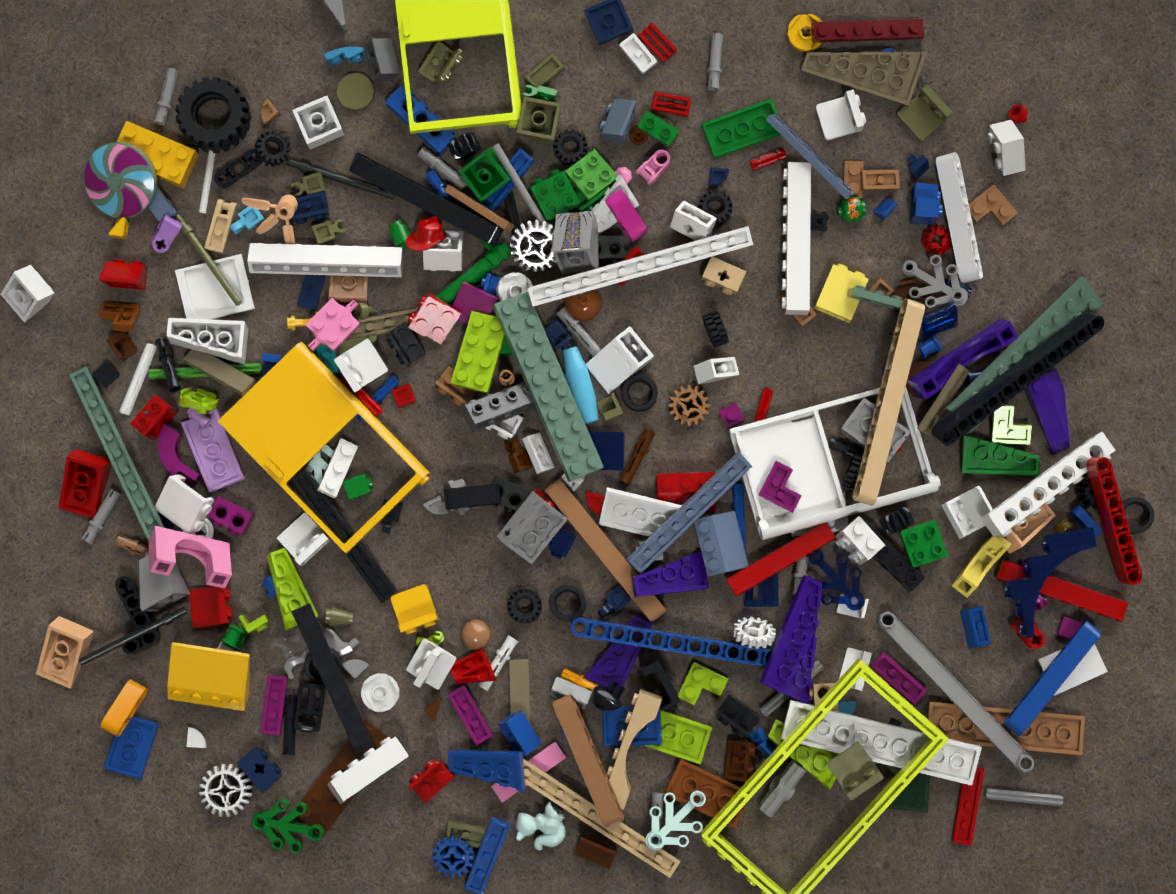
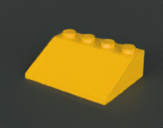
M172 642L167 684L168 699L245 711L250 696V654Z

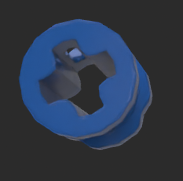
M935 335L926 342L917 343V348L924 359L927 358V355L942 350Z

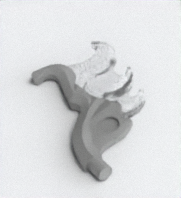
M298 627L291 628L292 631L296 632L295 636H280L275 638L270 644V649L274 647L282 649L286 659L285 672L290 679H294L293 667L304 663L309 653ZM330 628L325 629L324 636L329 647L334 648L340 656L353 651V648L360 643L356 637L350 642H343L335 631Z

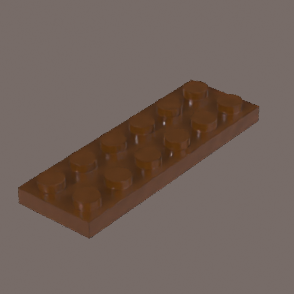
M366 719L363 722L374 746L356 754L350 740H348L301 801L307 805L308 810L303 815H298V817L309 826L320 824L324 828V835L355 796L349 797L340 804L327 786L332 781L331 776L340 770L342 773L348 770V764L356 759L358 761L364 759V753L371 748L377 750L381 747L380 742L388 737ZM299 806L301 812H303V807Z

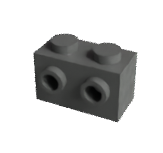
M375 38L364 45L372 81H392L400 74V65L397 61L396 49L392 38Z

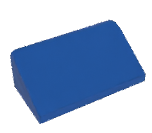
M983 606L961 610L960 614L968 649L991 644Z

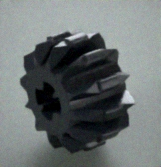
M474 132L462 134L448 144L452 157L457 161L473 156V154L478 153L481 149L480 140Z
M1090 478L1088 481L1084 479L1081 481L1082 485L1077 486V489L1082 492L1076 493V496H1082V499L1079 500L1080 504L1086 501L1085 508L1092 506L1093 510L1097 509L1095 496L1089 493L1093 490Z
M903 507L881 518V527L886 535L890 536L913 525V516L908 508Z

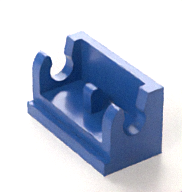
M522 711L516 714L512 713L498 723L514 751H522V756H527L542 744Z

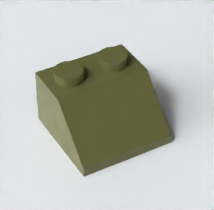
M524 96L517 134L531 141L553 146L561 103Z

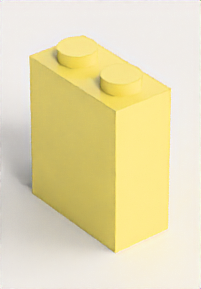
M833 264L814 309L850 323L860 300L846 297L848 289L856 285L866 287L869 279L865 278L866 275L861 272L855 271L854 273L849 271L848 267L842 264Z

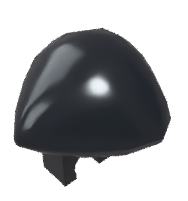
M613 680L607 688L599 685L592 691V703L597 709L602 711L617 710L621 707L620 697L625 688L619 685L616 689L618 683Z

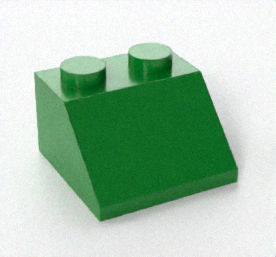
M492 147L485 150L458 171L480 202L510 181L509 174Z

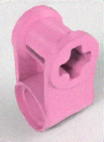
M658 150L637 169L636 173L640 174L649 186L652 185L670 165L669 153L665 150ZM659 156H664L667 159L664 164H659L656 160Z

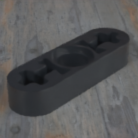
M250 149L216 172L214 176L215 183L220 188H227L262 164L259 162L260 158H258L257 162L254 160L250 161L249 168L243 161L246 158L248 162L252 159L251 155H256L257 152H254V149ZM243 164L244 171L242 173H235V165ZM229 169L231 173L235 176L234 178H232L231 175L226 178V183H223L222 181L219 182L221 180V175H223L224 177L229 175Z

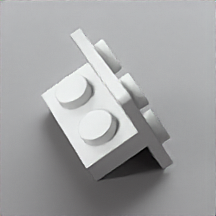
M424 638L406 670L416 677L413 684L420 688L424 683H427L439 690L457 658Z

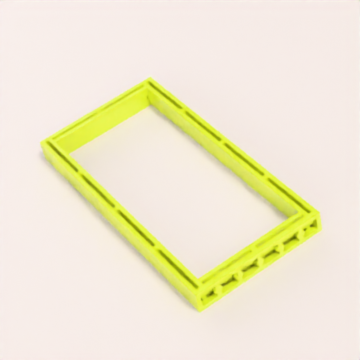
M859 658L701 831L702 841L708 847L713 846L717 849L716 853L723 860L728 859L735 871L738 873L742 871L747 876L746 880L751 885L759 886L762 889L760 891L762 894L787 893L719 833L860 677L924 732L929 739L788 894H809L949 740L941 730Z

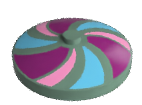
M112 142L102 145L93 151L85 164L83 180L86 193L91 202L104 214L114 218H130L144 212L153 202L157 191L155 168L148 156L136 146L125 142Z

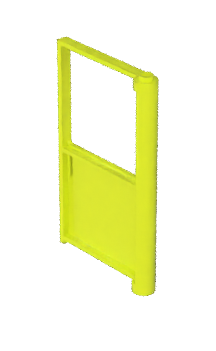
M395 0L410 134L505 124L509 125V128H517L522 105L509 0ZM502 34L512 112L415 123L405 46L415 43Z

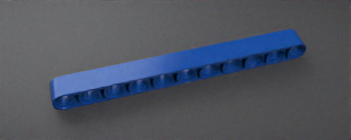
M581 617L573 619L570 624L572 633L578 637L763 667L767 665L766 656L773 650L763 647L756 649L755 646L748 648V645L742 646L741 643ZM577 622H583L585 628L583 631L577 632L574 630V625ZM597 625L604 627V631L600 635H596L593 632L594 627ZM616 628L623 630V635L620 638L613 637V631ZM636 631L642 633V638L639 641L632 640V634ZM655 634L661 636V641L658 644H652L651 638ZM673 638H679V646L671 647L670 641ZM692 641L699 642L697 650H690L689 645ZM711 644L718 645V651L714 654L709 653V646ZM736 647L737 654L733 657L728 656V649ZM750 650H755L756 657L749 660L747 653Z

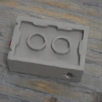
M863 398L839 430V432L863 449H865L875 405ZM896 422L886 464L889 463L894 454L901 451L903 442L911 432L898 422Z
M532 491L497 537L506 546L533 564L568 518L554 507L553 502L542 499Z

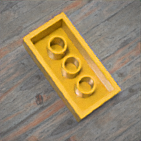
M128 121L125 122L117 142L129 143L142 150L151 160L157 178L184 189L199 157L196 150Z

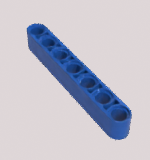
M1087 620L1083 622L1003 724L1016 735H1022L1102 633Z

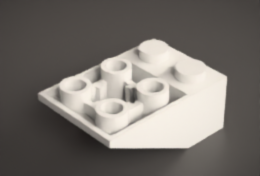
M629 326L587 362L586 366L606 392L610 394L652 361L654 355Z

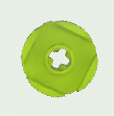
M185 388L181 390L179 396V405L181 407L196 409L195 411L199 414H207V411L216 409L219 399H216L215 394L203 389H197V392L191 391V388Z

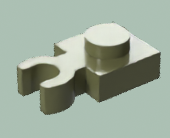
M321 171L302 177L303 183L294 182L291 184V187L298 186L300 189L298 193L294 194L295 197L303 195L305 191L307 195L327 190Z
M343 219L336 220L333 225L328 220L312 226L311 231L317 245L335 240V233L344 234L347 229H339L337 226L343 223Z

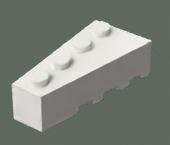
M387 737L380 742V748L377 750L371 748L363 754L365 756L364 759L361 761L354 760L347 765L348 770L343 773L340 770L331 776L332 781L327 786L340 804L409 756L396 737L393 739Z

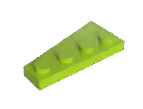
M286 548L268 554L267 559L285 630L287 631L298 626L291 611L310 603L317 618L318 614Z
M779 720L774 721L767 736V739L777 747L783 741L781 734L784 723ZM799 744L789 757L829 790L832 788L836 777L827 766V762L840 753Z

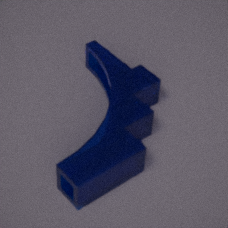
M1093 527L1043 536L1044 540L1041 542L1044 552L1046 551L1047 555L1024 559L1025 563H1022L1024 575L1027 574V578L1005 582L1003 593L1005 598H1008V602L1015 600L1017 602L1014 608L1016 615L1020 618V623L1018 624L1019 633L1023 635L1024 639L1035 637L1033 622L1035 604L1039 591L1047 577L1068 557L1097 546Z

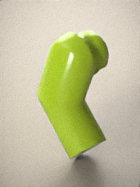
M435 631L427 640L439 646L443 642L444 636L442 632ZM417 637L416 646L421 644L424 639L423 637Z

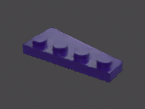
M701 551L631 578L634 598L709 589Z

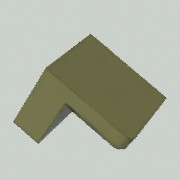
M614 392L597 402L605 423L623 415Z

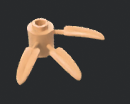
M282 196L277 205L270 204L266 200L241 199L244 205L264 211L275 208L276 214L269 215L256 229L258 234H263L276 225L279 217L286 222V225L282 227L286 244L295 245L293 226L289 225V219L293 217L298 207V202L294 196Z

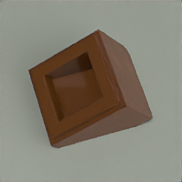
M441 698L435 699L424 709L432 721L436 719L442 702Z

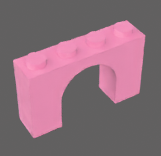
M158 526L154 527L148 539L150 572L169 576L176 563L175 553H187L196 557L204 565L206 585L225 589L232 576L229 543Z

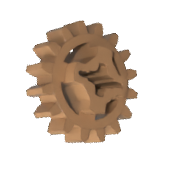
M688 385L686 390L681 386V392L674 391L676 397L670 396V400L673 402L668 405L669 408H673L670 415L675 414L674 421L681 420V426L684 422H687L688 427H690L691 422H694L697 426L698 420H705L702 415H708L709 413L705 410V408L710 407V404L705 403L709 398L703 397L704 390L700 393L698 392V386L694 390L691 389V385ZM684 394H690L687 398H680ZM696 397L700 399L702 407L697 404ZM690 401L694 408L687 410L684 403L688 404ZM676 405L681 407L682 415L677 411ZM690 414H699L694 418H688Z

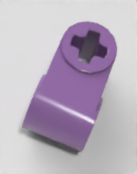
M165 214L152 236L151 243L153 249L158 253L166 252L174 238L178 235L182 223ZM163 239L164 245L160 244L158 246L156 241H161Z

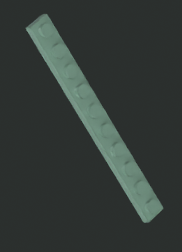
M86 366L69 376L147 539H149L155 526L165 527L90 370Z

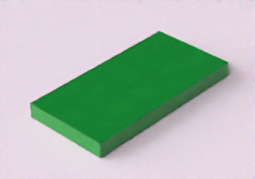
M772 98L701 124L714 159L781 136L766 120L771 114L778 116Z

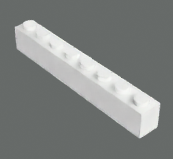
M788 162L787 168L783 169V180H786V187L783 186V198H786V205H783V216H786V223H783L782 234L786 235V242H782V253H785V260H782V271H785V278H782V290H785V297H782L781 308L785 309V314L808 315L810 311L811 164L806 162Z
M250 243L247 262L250 273L402 277L403 251L400 247Z

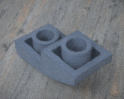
M157 184L155 198L148 208L160 222L165 214L173 218L177 212L171 201L165 198Z

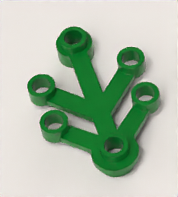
M286 799L279 800L276 806L268 812L259 811L253 815V827L258 831H264L271 841L272 847L276 850L284 847L285 840L289 844L291 852L299 853L303 849V843L295 840L290 831L307 834L308 838L312 841H317L324 835V828L320 824L306 826L290 822L298 815H303L307 812L308 807L304 802L298 803L291 812L280 820L271 818L289 808V802ZM281 802L285 804V808L280 806ZM299 806L303 807V812L299 810ZM260 818L264 819V824L260 823ZM272 828H277L284 839L277 837ZM315 828L319 830V834L315 833ZM276 840L280 841V846L276 845ZM294 844L299 846V850L294 848Z

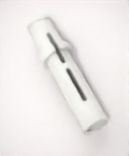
M509 635L500 650L497 649V655L490 664L496 677L506 660L510 659L509 655L519 642ZM493 681L479 682L478 686L488 691Z

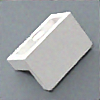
M847 648L840 677L858 658L869 666L872 653ZM860 677L851 688L862 691L865 680Z

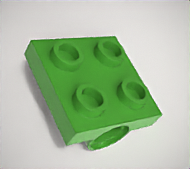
M595 149L565 171L567 177L588 201L616 182L615 179L617 178L616 173Z

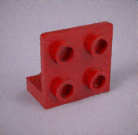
M434 759L423 767L425 770L423 774L417 773L408 781L410 785L407 788L409 790L413 789L425 803L455 777L440 759L436 762Z

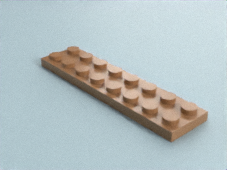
M928 702L927 719L949 739L977 746L995 747L955 704ZM983 707L1024 750L1072 755L1083 754L1085 716L1040 712L1024 733L1018 736L1003 724L1013 711L1012 709Z

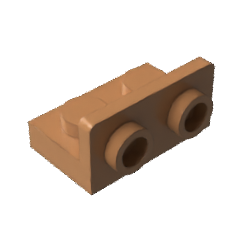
M448 366L441 377L435 381V385L438 386L436 390L444 396L449 394L453 397L451 401L459 407L462 404L465 406L478 391L451 385L454 369Z

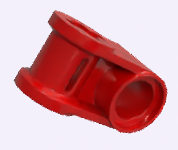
M1026 612L1010 623V627L1016 630V635L1022 639L1029 649L1035 650L1043 647L1045 644L1044 634ZM1032 636L1039 638L1036 644H1032Z

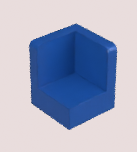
M263 353L262 361L264 366L262 377L283 358L282 355Z

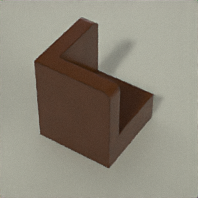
M119 331L106 340L117 357L122 361L138 351L126 332Z

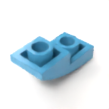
M344 47L327 52L324 56L329 65H338L343 62L344 58H347L349 64L352 62L354 64L359 63L366 54L363 47Z

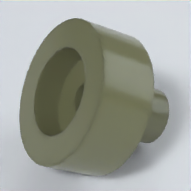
M357 302L359 305L353 310L354 318L356 320L368 318L369 314L373 311L372 307L368 306L366 302Z

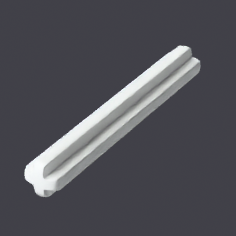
M147 343L119 410L124 415H130L157 349L153 344Z

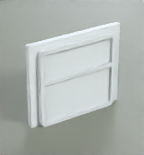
M242 254L214 260L219 270L242 300L239 306L234 304L206 263L175 270L186 319L213 320L255 309Z

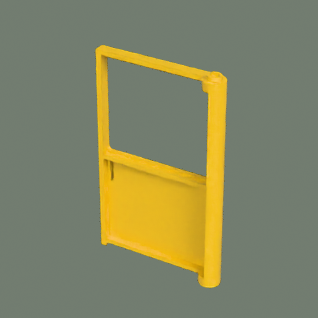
M303 342L294 346L218 420L226 431L346 554L419 484L423 486L430 479L428 477L430 472ZM359 414L416 474L346 543H343L292 491L287 482Z

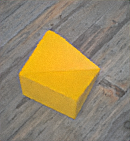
M123 217L116 219L115 226L108 235L112 238L126 240L130 222Z

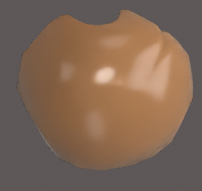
M477 619L468 621L461 632L463 645L469 650L474 651L486 647L491 635L489 626L484 621Z

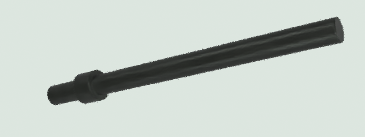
M290 158L286 160L287 166L297 168L300 172L314 174L321 171L324 178L392 200L394 199V194L380 187L312 166L306 161L300 162Z
M182 607L172 613H165L162 615V618L79 658L78 661L83 666L165 624L168 626L174 623L175 619L187 614V610L185 607Z

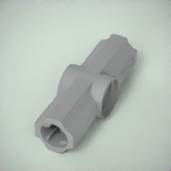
M792 760L780 777L777 776L771 781L769 792L757 807L764 814L772 818L781 804L793 796L795 786L806 770Z

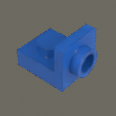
M487 273L486 278H482L481 288L483 291L497 297L496 287L501 278Z

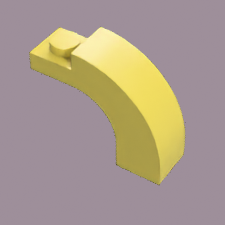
M992 535L966 564L952 587L968 598L979 586L993 564L1007 551L1011 543L1001 535L995 538Z

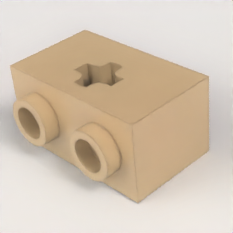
M712 256L701 280L704 281L705 285L711 288L717 286L722 289L721 292L731 296L732 294H737L746 271ZM723 273L726 274V279L721 281L720 276Z

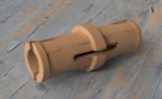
M503 370L500 373L499 380L505 387H510L513 385L515 377L511 371Z
M122 534L116 539V546L130 551L133 555L137 554L145 557L144 554L149 552V547L137 539L133 540Z

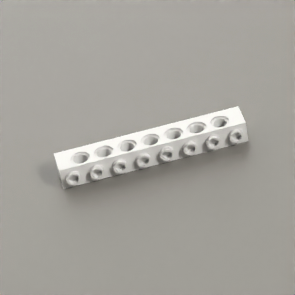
M1100 432L1092 436L983 516L981 520L995 538L1000 535L1005 537L1012 532L1011 528L1014 525L1018 527L1026 522V516L1029 514L1033 516L1041 510V505H1048L1055 500L1054 496L1057 493L1061 495L1070 489L1068 485L1081 481L1083 479L1082 475L1086 472L1088 474L1086 464L1088 459L1091 458L1090 451L1094 457L1110 459V454L1116 450L1104 433ZM1076 462L1079 463L1080 469L1076 466ZM1062 472L1066 475V479L1063 478ZM1048 482L1051 484L1052 490L1048 487ZM1033 493H1036L1038 500L1034 498ZM1019 503L1023 505V511L1020 509ZM1005 513L1009 516V521L1005 519Z

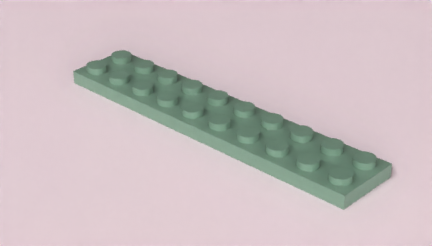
M1081 276L946 407L949 413L953 412L1085 311L1094 313L1102 305V302L1087 279ZM979 423L977 426H975L973 429L967 432L966 435H969L981 423Z
M526 292L494 304L492 307L568 482L604 468L534 306L532 307L529 293Z

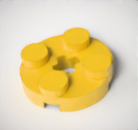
M801 14L791 20L788 26L787 38L793 48L807 53L817 49L822 44V42L812 43L811 24L812 22H822L817 16ZM803 29L806 31L807 29H809L810 36L804 37L802 35L803 32L801 30Z

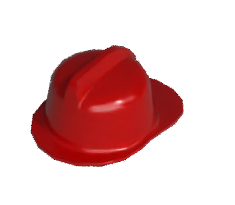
M434 216L430 219L420 220L416 231L406 238L405 243L411 250L424 251L444 240L447 234L442 230L439 218Z

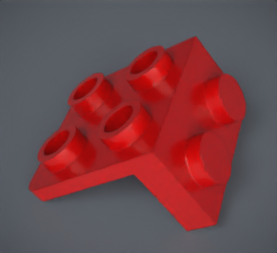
M227 585L225 589L214 586L189 591L192 625L194 628L232 623L233 609L229 603L231 591Z

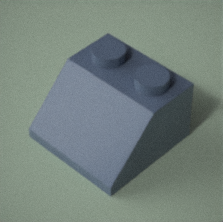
M614 99L613 104L609 103L606 110L607 120L602 121L599 129L601 138L623 145L636 111V101Z

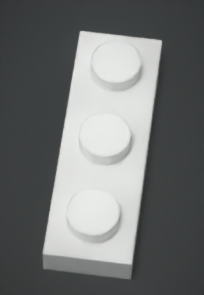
M342 438L339 439L317 491L336 498L358 446Z

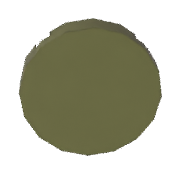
M348 74L338 83V100L347 109L352 111L363 110L371 104L374 98V86L370 79L363 74Z

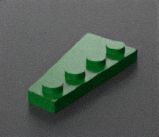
M968 435L963 436L961 473L1039 475V455Z

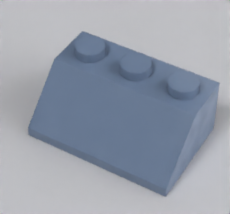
M735 511L700 518L694 522L708 577L749 566Z

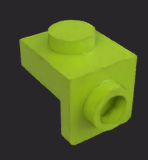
M240 615L239 619L241 621L238 623L242 630L251 634L256 630L258 633L268 628L267 624L271 621L267 615H263L249 623L245 615Z

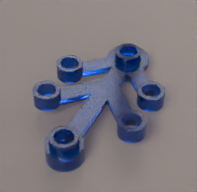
M816 550L808 555L809 562L813 565H818L832 581L817 580L822 583V589L840 590L845 595L832 596L829 593L823 594L821 601L824 605L832 603L846 604L850 610L854 611L860 610L864 606V596L859 592L860 578L862 576L860 568H852L850 570V576L853 578L852 589L850 590L846 585L847 563L849 562L847 554L840 553L837 556V562L839 563L838 575L824 561L825 556L822 551ZM814 554L819 555L818 561L813 560L812 557ZM842 555L846 557V561L844 563L840 561V557ZM854 570L859 571L858 577L853 576ZM827 595L831 598L829 603L824 601V597ZM853 597H856L858 599V603L856 605L852 604L851 599Z

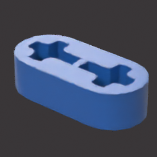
M1077 505L1070 511L1071 515L1090 537L1095 539L1102 533L1100 527L1081 506Z

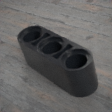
M499 484L443 490L446 510L501 503Z

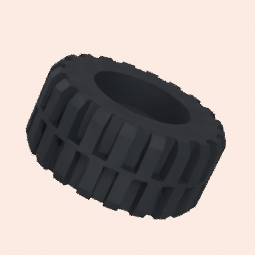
M204 77L202 82L197 80L192 82L193 86L191 88L187 86L184 89V96L180 95L178 98L180 104H177L175 108L177 112L175 116L176 122L179 124L178 127L185 138L197 149L201 148L204 152L212 150L213 153H219L221 149L226 152L230 150L229 146L234 145L236 147L239 145L238 140L240 138L244 140L246 137L245 131L249 130V120H251L249 104L235 84L232 85L226 79L221 81L219 77H213L212 80ZM211 100L225 101L230 107L228 121L216 130L202 129L196 120L200 107Z

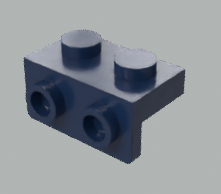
M325 192L296 197L298 207L290 220L293 223L296 222V224L307 223V219H325L326 215H330Z

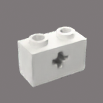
M683 201L675 210L670 227L696 241L710 237L717 218Z

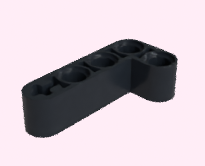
M127 576L119 577L116 580L115 587L135 631L154 622L150 611H142L140 608V590L135 580ZM124 581L129 582V585H127L128 590L122 588ZM134 597L138 599V605L135 608L130 605V601ZM141 615L146 617L144 625H140L138 622V618ZM158 628L151 631L154 634V640L151 643L147 641V634L134 640L137 644V648L134 651L129 649V643L122 646L123 651L127 654L136 655L157 645L161 638Z

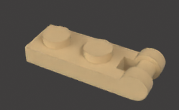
M218 199L205 243V250L224 254L231 230L230 226L233 223L237 210V203H227L225 200ZM223 209L228 210L227 215L221 214Z

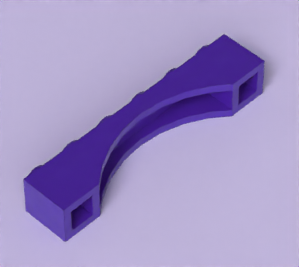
M999 319L910 378L908 382L917 397L927 399L943 388L958 364L965 367L984 355L1004 348L1016 340L1018 335L1010 321Z

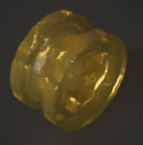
M1068 517L1054 526L1055 529L1059 530V535L1074 525L1068 521Z

